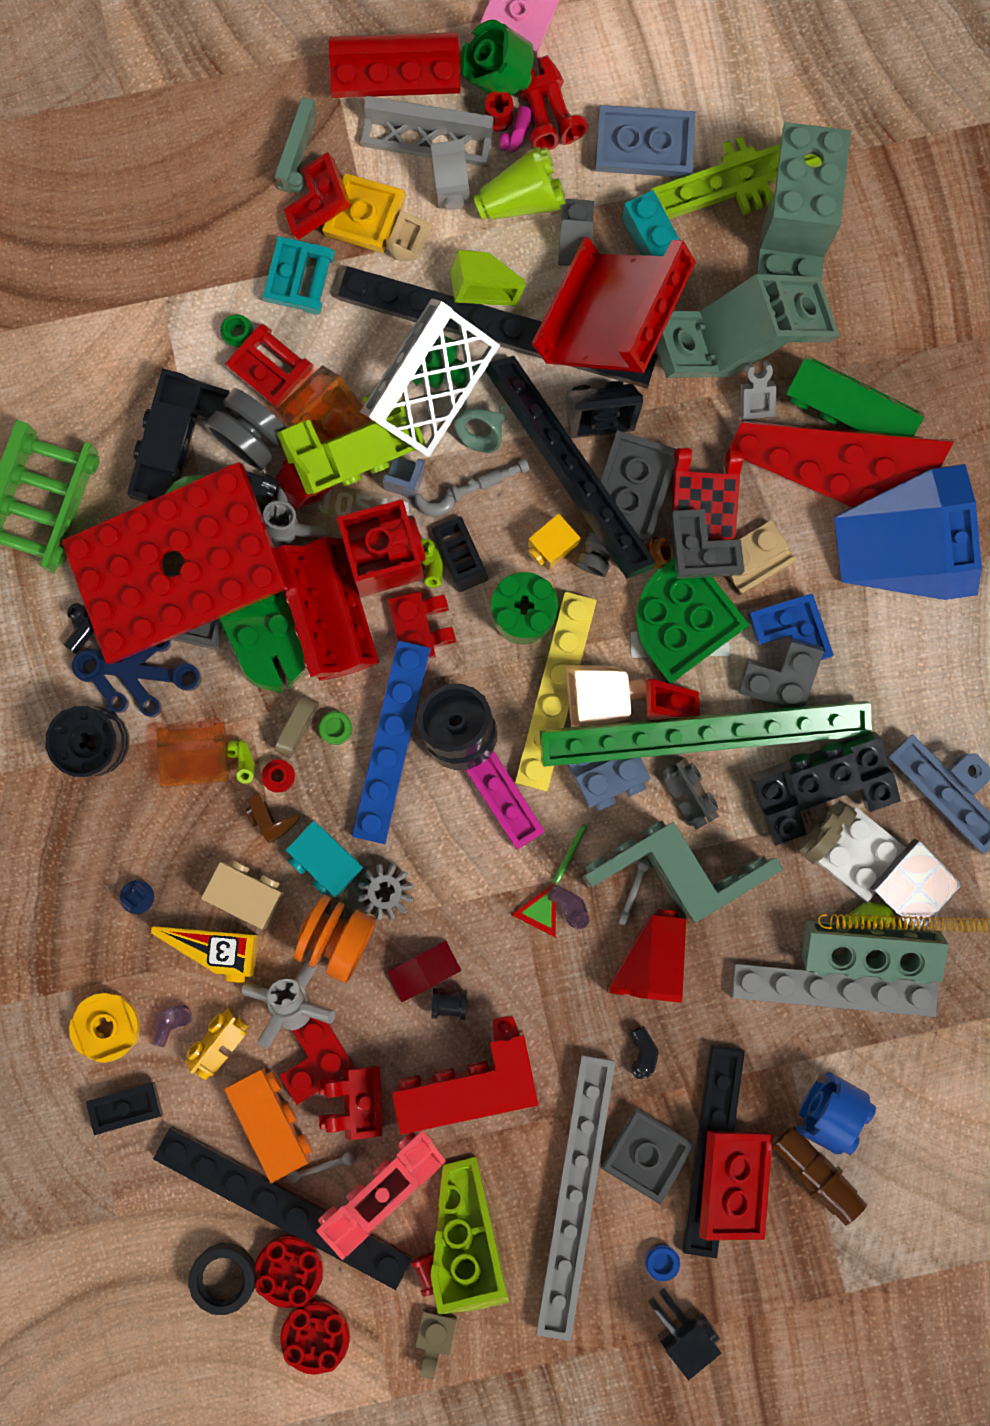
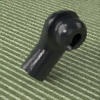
M74 603L68 608L67 615L72 620L74 631L63 644L76 655L94 633L86 607L80 603Z
M643 1025L630 1033L639 1049L637 1061L631 1064V1073L637 1079L648 1078L655 1072L659 1055L657 1046Z

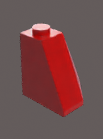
M658 909V915L648 916L609 982L608 993L617 995L628 994L637 998L682 1003L686 919L678 918V911Z

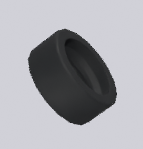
M219 1243L210 1246L199 1255L189 1272L188 1287L192 1299L200 1309L213 1315H227L238 1311L248 1302L255 1289L256 1272L254 1259L244 1248L236 1244ZM218 1258H229L235 1261L240 1266L244 1276L240 1291L234 1297L226 1300L216 1299L205 1290L203 1284V1272L206 1266Z

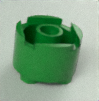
M495 19L479 24L471 32L475 36L470 44L465 42L461 50L459 64L462 75L472 85L487 94L491 92H507L512 96L519 90H525L532 80L530 72L534 60L533 44L507 25Z
M530 572L514 573L503 578L495 588L491 599V619L497 631L508 641L523 645L535 643L543 638L555 623L558 611L557 595L551 583L543 577ZM525 602L528 603L529 608L533 609H528L527 615L520 614V609L515 607H520L521 603Z

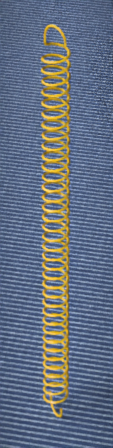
M822 914V915L818 918V922H819V924H820L821 927L826 928V929H832V926H831L832 918H833V916H836V918H837V920H836V928L839 929V917L842 916V917H843L842 928L845 929V927H846L845 917L848 916V917H849L848 927H849V929L851 930V928H852L851 918H852V916H854V917H855V929L857 930V929H858V920H857V918L860 916V917L862 918V920H861V929L863 930V929H864V917L866 916V917L868 918V921H867V929L870 930V927H871L870 917H873V918H874L873 929L876 930V929H877L876 918L879 917V918H880L879 928H880V930H882V929H883V921H882V918L885 917V918L887 919V920H886L885 927H886V930L888 931V930H889V921H888V919H889V917H891V918L893 919V920H892V930L894 931V930H895V920H894V919L897 917V918L899 919V921H898V930H899V931L901 930V928H902L901 918H904V919H905V921H904V930L907 931V929H908L907 918H910V919H911V922H910V930L913 931V930H914V922H913V919H914V918H917V917L914 916L913 918H911L910 916H908V917L905 918L904 916H901V917L899 918L898 916H895V917L893 918L892 916H888V918H887L885 915H883L882 917H880L879 915H877L876 917H874L873 915H871V916H869V917H868L867 915H864L863 917H862L861 915H858V916L856 917L854 914L851 915V916H849L848 914H846L845 916H843L842 914H840L839 916H837L836 914H833L832 917H831V919H830V927H824V926H822L821 923H820V918H821L822 916H828V915ZM920 916L919 918H917L916 929H917V931L920 930V922H919V919L922 918V919H923L922 929H923V931L925 932V931H926V921H925V919L928 918V919L930 920V921H929L928 928H929V931L931 932V931H932V921H931V920L934 918V919L936 920V921H935V931L937 932L938 929H939V925H938V921H937V920H938V919H941V920H942V922H941V931L944 932V930H945L944 919H947V920H948V922H947V931L950 932V931H951L950 919H953V920H954V923H953V931L956 932V931H957V923H956V920L959 919V920H960V923H959V931L962 933V931H963V923H962V920L965 919V920H966V923H965V931L968 933V932H969V922H968V920L971 919V920H972L971 931H972L973 933L975 932V922H974V920H978L977 931H978L979 933H980L981 930H982V926H981V922H980V921H981V920H984V921H985V922H984V925H983V930H984V932L986 933L987 930H988V926H987V922H986V921H987V920H990V918H987L986 920H985L984 918H981V919L979 920L978 918H975V919H972V918H968V919L962 918V919H960L959 917H957L956 919H954L953 917H951V918L948 919L947 917H944V918L942 919L941 917H938V918L936 919L935 917H932V918L930 919L929 917L923 918L922 916Z

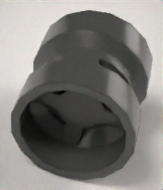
M589 533L585 541L586 550L579 555L576 565L586 572L606 577L610 568L608 562L611 555L596 533Z

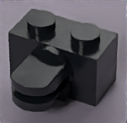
M664 1287L659 1293L677 1318L674 1321L654 1296L648 1302L667 1327L658 1334L661 1344L689 1381L722 1354L716 1343L721 1338L703 1313L697 1317L691 1308L684 1313Z

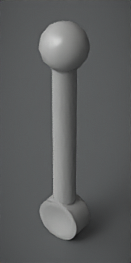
M640 859L637 863L639 870L618 922L620 925L625 926L643 875L650 868V862L647 859Z
M348 1151L344 1153L343 1157L301 1171L297 1169L287 1175V1180L291 1184H296L302 1177L344 1163L352 1165L356 1161V1156L353 1152Z

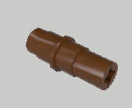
M794 1125L787 1129L773 1143L772 1147L796 1172V1176L810 1190L809 1195L813 1199L818 1198L845 1226L852 1223L865 1210L867 1203L842 1175L843 1170L839 1166L835 1167L821 1152H818L805 1137L797 1132Z

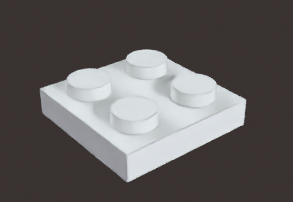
M856 807L853 810L857 812V815L852 824L847 827L843 823L842 827L844 829L840 834L842 837L820 861L815 862L860 899L868 902L874 895L870 887L906 847Z

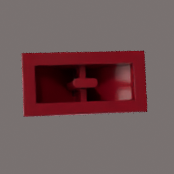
M444 941L386 973L401 1002H404L462 970L447 941Z

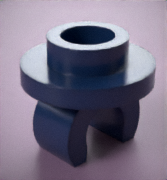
M131 881L122 888L120 903L127 912L142 914L152 907L155 897L154 891L144 881Z

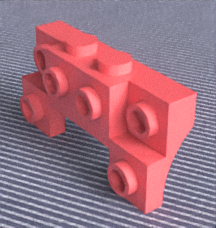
M423 1130L417 1136L414 1132L408 1134L397 1145L401 1150L397 1157L391 1163L388 1159L382 1162L372 1172L375 1178L366 1187L362 1183L359 1184L346 1197L349 1201L346 1206H342L338 1210L332 1206L318 1219L321 1226L316 1230L317 1233L342 1260L446 1162Z

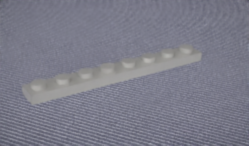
M581 1055L536 1329L537 1336L571 1341L615 1060Z

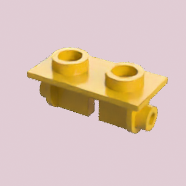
M228 1007L222 1014H217L210 1022L208 1032L201 1041H196L187 1052L185 1063L190 1073L193 1074L196 1071V1074L204 1080H207L209 1076L213 1077L228 1058L226 1054L219 1050L220 1047L223 1045L233 1052L244 1036H246V1029L249 1024L240 1017L236 1020L231 1009Z

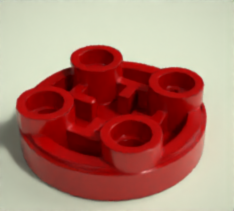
M294 1235L279 1236L268 1242L260 1251L254 1265L257 1293L269 1303L282 1308L304 1306L318 1291L324 1275L323 1260L318 1249Z
M312 1300L308 1301L304 1306L295 1307L287 1316L280 1334V1344L285 1362L300 1372L312 1375L335 1370L344 1359L349 1348L351 1337L349 1323L339 1308L326 1301Z

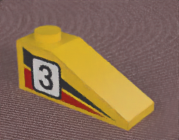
M152 926L151 934L213 973L225 975L224 981L245 983V976L251 977L255 975L258 935Z

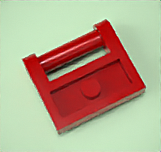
M263 323L254 330L230 357L225 366L276 409L295 386L308 376L314 364L306 358L301 359L273 336L271 334L272 330ZM264 344L290 365L293 370L287 374L257 348Z

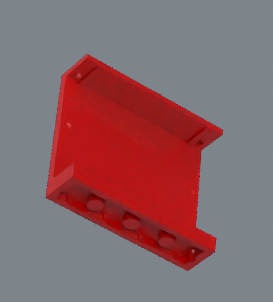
M584 237L531 343L546 364L644 373L696 264L694 257L683 240H671L664 256L600 254L590 238Z

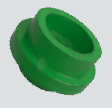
M235 314L223 321L220 332L225 343L232 347H240L253 333V326L247 317ZM235 328L243 329V333L240 336L232 335V331Z

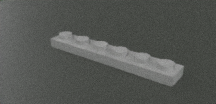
M734 964L731 998L936 1017L938 983L918 984L912 980L904 979L889 982L872 976L854 979L837 973L819 976L806 970Z

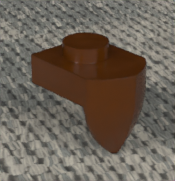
M259 793L247 798L250 807L245 809L253 827L259 826L268 843L287 833L301 818L300 814L275 823L262 794Z

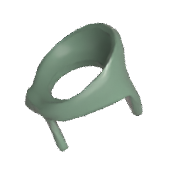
M465 400L459 413V418H456L453 423L458 437L472 450L484 453L496 451L502 441V425L506 417L503 414L504 405H500L498 413L482 409H468L465 411L467 400ZM480 419L490 425L491 432L485 436L473 435L467 430L466 423L469 420Z

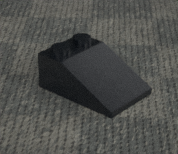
M622 381L609 382L604 387L591 388L590 385L573 387L572 391H567L565 400L571 439L614 434L617 430L622 432L635 431L644 402L643 395L633 384L624 385Z

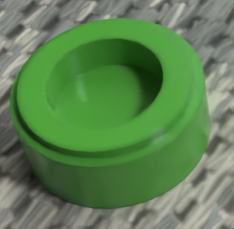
M339 711L326 713L321 718L318 726L320 736L331 745L345 743L349 740L353 731L352 723L348 716Z

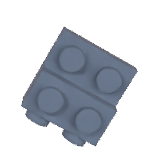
M641 757L567 764L588 809L596 806L598 811L615 804L614 797L626 792L628 797L647 789L644 783L651 779Z

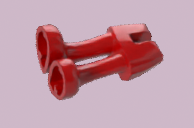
M546 55L537 58L540 75L535 76L532 67L530 85L525 90L519 91L521 99L529 101L535 119L536 128L532 130L529 136L532 147H540V149L547 147L548 150H552L558 145L559 139L554 125L549 121L543 98L547 97L551 105L563 145L571 144L580 139L587 132L589 126L584 116L570 115L561 92L564 80L551 58Z

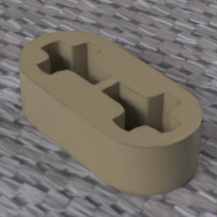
M306 695L300 698L276 743V752L288 758L293 756L318 709V701Z

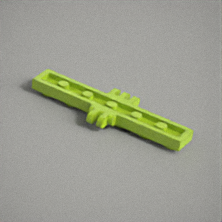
M742 136L735 138L737 151L734 150L730 140L723 142L725 155L721 157L722 164L651 188L650 191L654 190L669 220L736 197L743 215L751 212L748 200H751L755 211L762 209L763 204L760 196H763L767 206H769L773 197L769 185L776 183L780 144L756 152L753 146H746ZM809 154L804 157L806 164L810 167L822 165L821 159L817 155Z

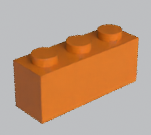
M265 1066L224 1089L270 1183L310 1162L311 1157L309 1153L313 1152L312 1146L305 1133L299 1135L293 1123L297 1121V1116L289 1102L284 1104L278 1092L282 1090V1087L274 1071L269 1073Z

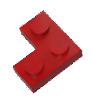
M328 152L301 169L310 193L283 209L291 233L298 240L352 206L336 162Z
M311 1017L303 1027L292 1030L308 1058L279 1075L296 1105L318 1092V1080L339 1079L343 1076L344 1068L356 1067L329 1023Z

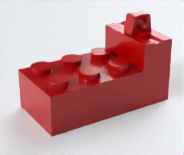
M513 1015L493 1019L494 1037H490V1045L494 1065L488 1066V1062L485 1060L468 1064L467 1071L455 1073L454 1068H446L434 1071L433 1078L421 1080L420 1075L400 1079L399 1085H396L392 1092L400 1135L539 1106L523 1031H518Z

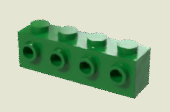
M807 354L786 393L791 396L790 402L806 410L811 406L821 411L819 416L826 421L837 424L839 420L850 426L848 430L887 433V435L910 437L916 434L924 419L923 412Z

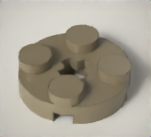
M840 800L836 801L826 813L827 818L822 825L817 822L805 836L807 840L802 844L799 852L812 864L815 861H820L842 837L840 834L844 829L842 827L843 823L849 827L854 821L857 812L847 804H843Z

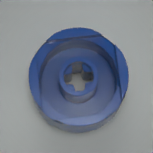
M827 1072L823 1076L828 1079L823 1083L816 1081L808 1091L798 1114L804 1118L803 1125L797 1124L796 1129L803 1137L834 1154L839 1155L845 1152L851 1155L858 1147L860 1141L859 1134L864 1124H868L873 1119L876 1106L870 1103V1096L867 1092L839 1076Z

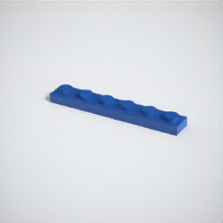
M402 641L397 642L352 837L386 844L431 648Z

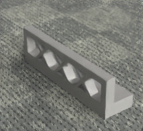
M366 96L364 104L365 123L361 139L362 147L432 158V140L439 135H445L451 141L458 140L457 138L463 139L464 145L471 140L484 142L482 156L468 154L466 150L465 156L466 164L487 167L493 135V116ZM372 124L386 126L391 134L382 140L370 138ZM408 130H414L419 133L422 139L413 145L406 144L400 135Z

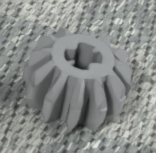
M382 864L376 865L378 877L375 878L368 870L364 873L366 878L371 881L370 885L363 882L358 883L357 887L368 890V894L358 896L357 900L358 902L370 900L371 903L363 911L369 914L377 907L375 918L378 921L382 919L384 909H387L388 918L392 921L395 920L394 907L402 914L407 912V909L400 903L401 900L413 902L414 897L403 895V891L413 889L414 884L406 883L401 885L400 882L408 875L406 871H402L394 878L396 865L391 864L388 874L385 875ZM388 883V887L393 885L395 893L390 895V901L383 902L384 898L381 897L379 899L377 896V891L382 890L381 884Z

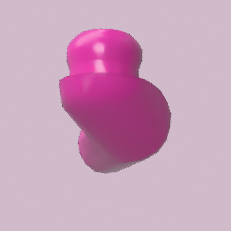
M521 106L517 109L512 134L507 132L501 133L499 142L501 150H509V153L518 151L529 132L532 117L530 108Z

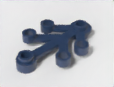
M171 640L166 641L163 647H151L124 659L120 663L106 664L101 648L98 651L92 649L82 650L74 657L72 662V670L75 676L81 681L93 682L107 700V707L115 713L125 712L128 709L129 700L122 693L115 691L105 675L119 676L140 704V711L150 718L160 714L162 705L159 700L149 695L138 679L175 683L183 691L195 690L199 687L202 679L200 671L189 663L181 664L176 669L141 665L155 653H163L169 650ZM88 661L95 662V668L91 672H86L85 664ZM186 673H193L194 680L190 684H184L183 676ZM121 697L123 705L115 709L112 705L113 700ZM154 701L156 703L155 711L147 713L145 710L146 704Z

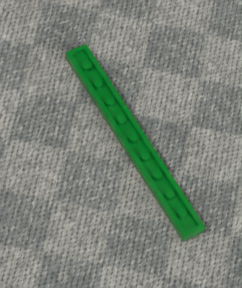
M855 701L539 730L541 764L545 767L859 737L872 732L871 703L868 701Z

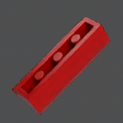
M458 32L329 36L332 98L461 94Z
M323 537L305 546L282 545L275 548L289 585V589L285 590V598L292 612L295 622V633L300 640L304 653V664L309 671L310 677H318L319 681L330 680L379 664L343 538Z

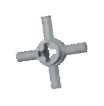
M278 482L276 501L269 503L262 513L274 548L289 545L296 536L317 540L327 537L328 528L298 523L296 512L289 504ZM275 523H281L282 526L275 525Z
M311 957L307 958L294 980H279L269 989L250 982H246L243 985L242 994L266 1002L267 1008L272 1015L257 1040V1044L260 1047L269 1049L281 1027L288 1030L299 1029L309 1021L310 1017L329 1024L334 1021L335 1011L310 1003L305 991L306 985L319 966L318 964L315 968L309 967Z

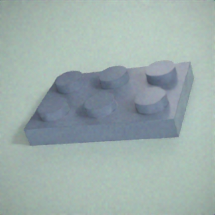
M600 105L595 172L686 177L691 175L693 169L696 111Z

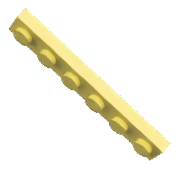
M568 592L564 593L515 781L517 785L544 792L548 791L554 766L544 767L541 764L539 730L564 728L569 710L565 666L581 664L597 602L595 599Z

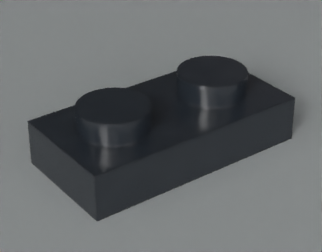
M155 1081L86 1101L94 1135L163 1115Z

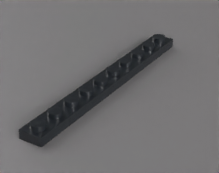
M346 267L337 295L339 301L417 322L431 298L440 300L451 307L459 316L500 344V347L541 358L531 344L542 323L541 321L482 304L455 302L454 296L353 267ZM449 319L443 330L460 335L458 324ZM466 330L467 337L474 336ZM652 354L644 373L569 367L648 389L657 354Z

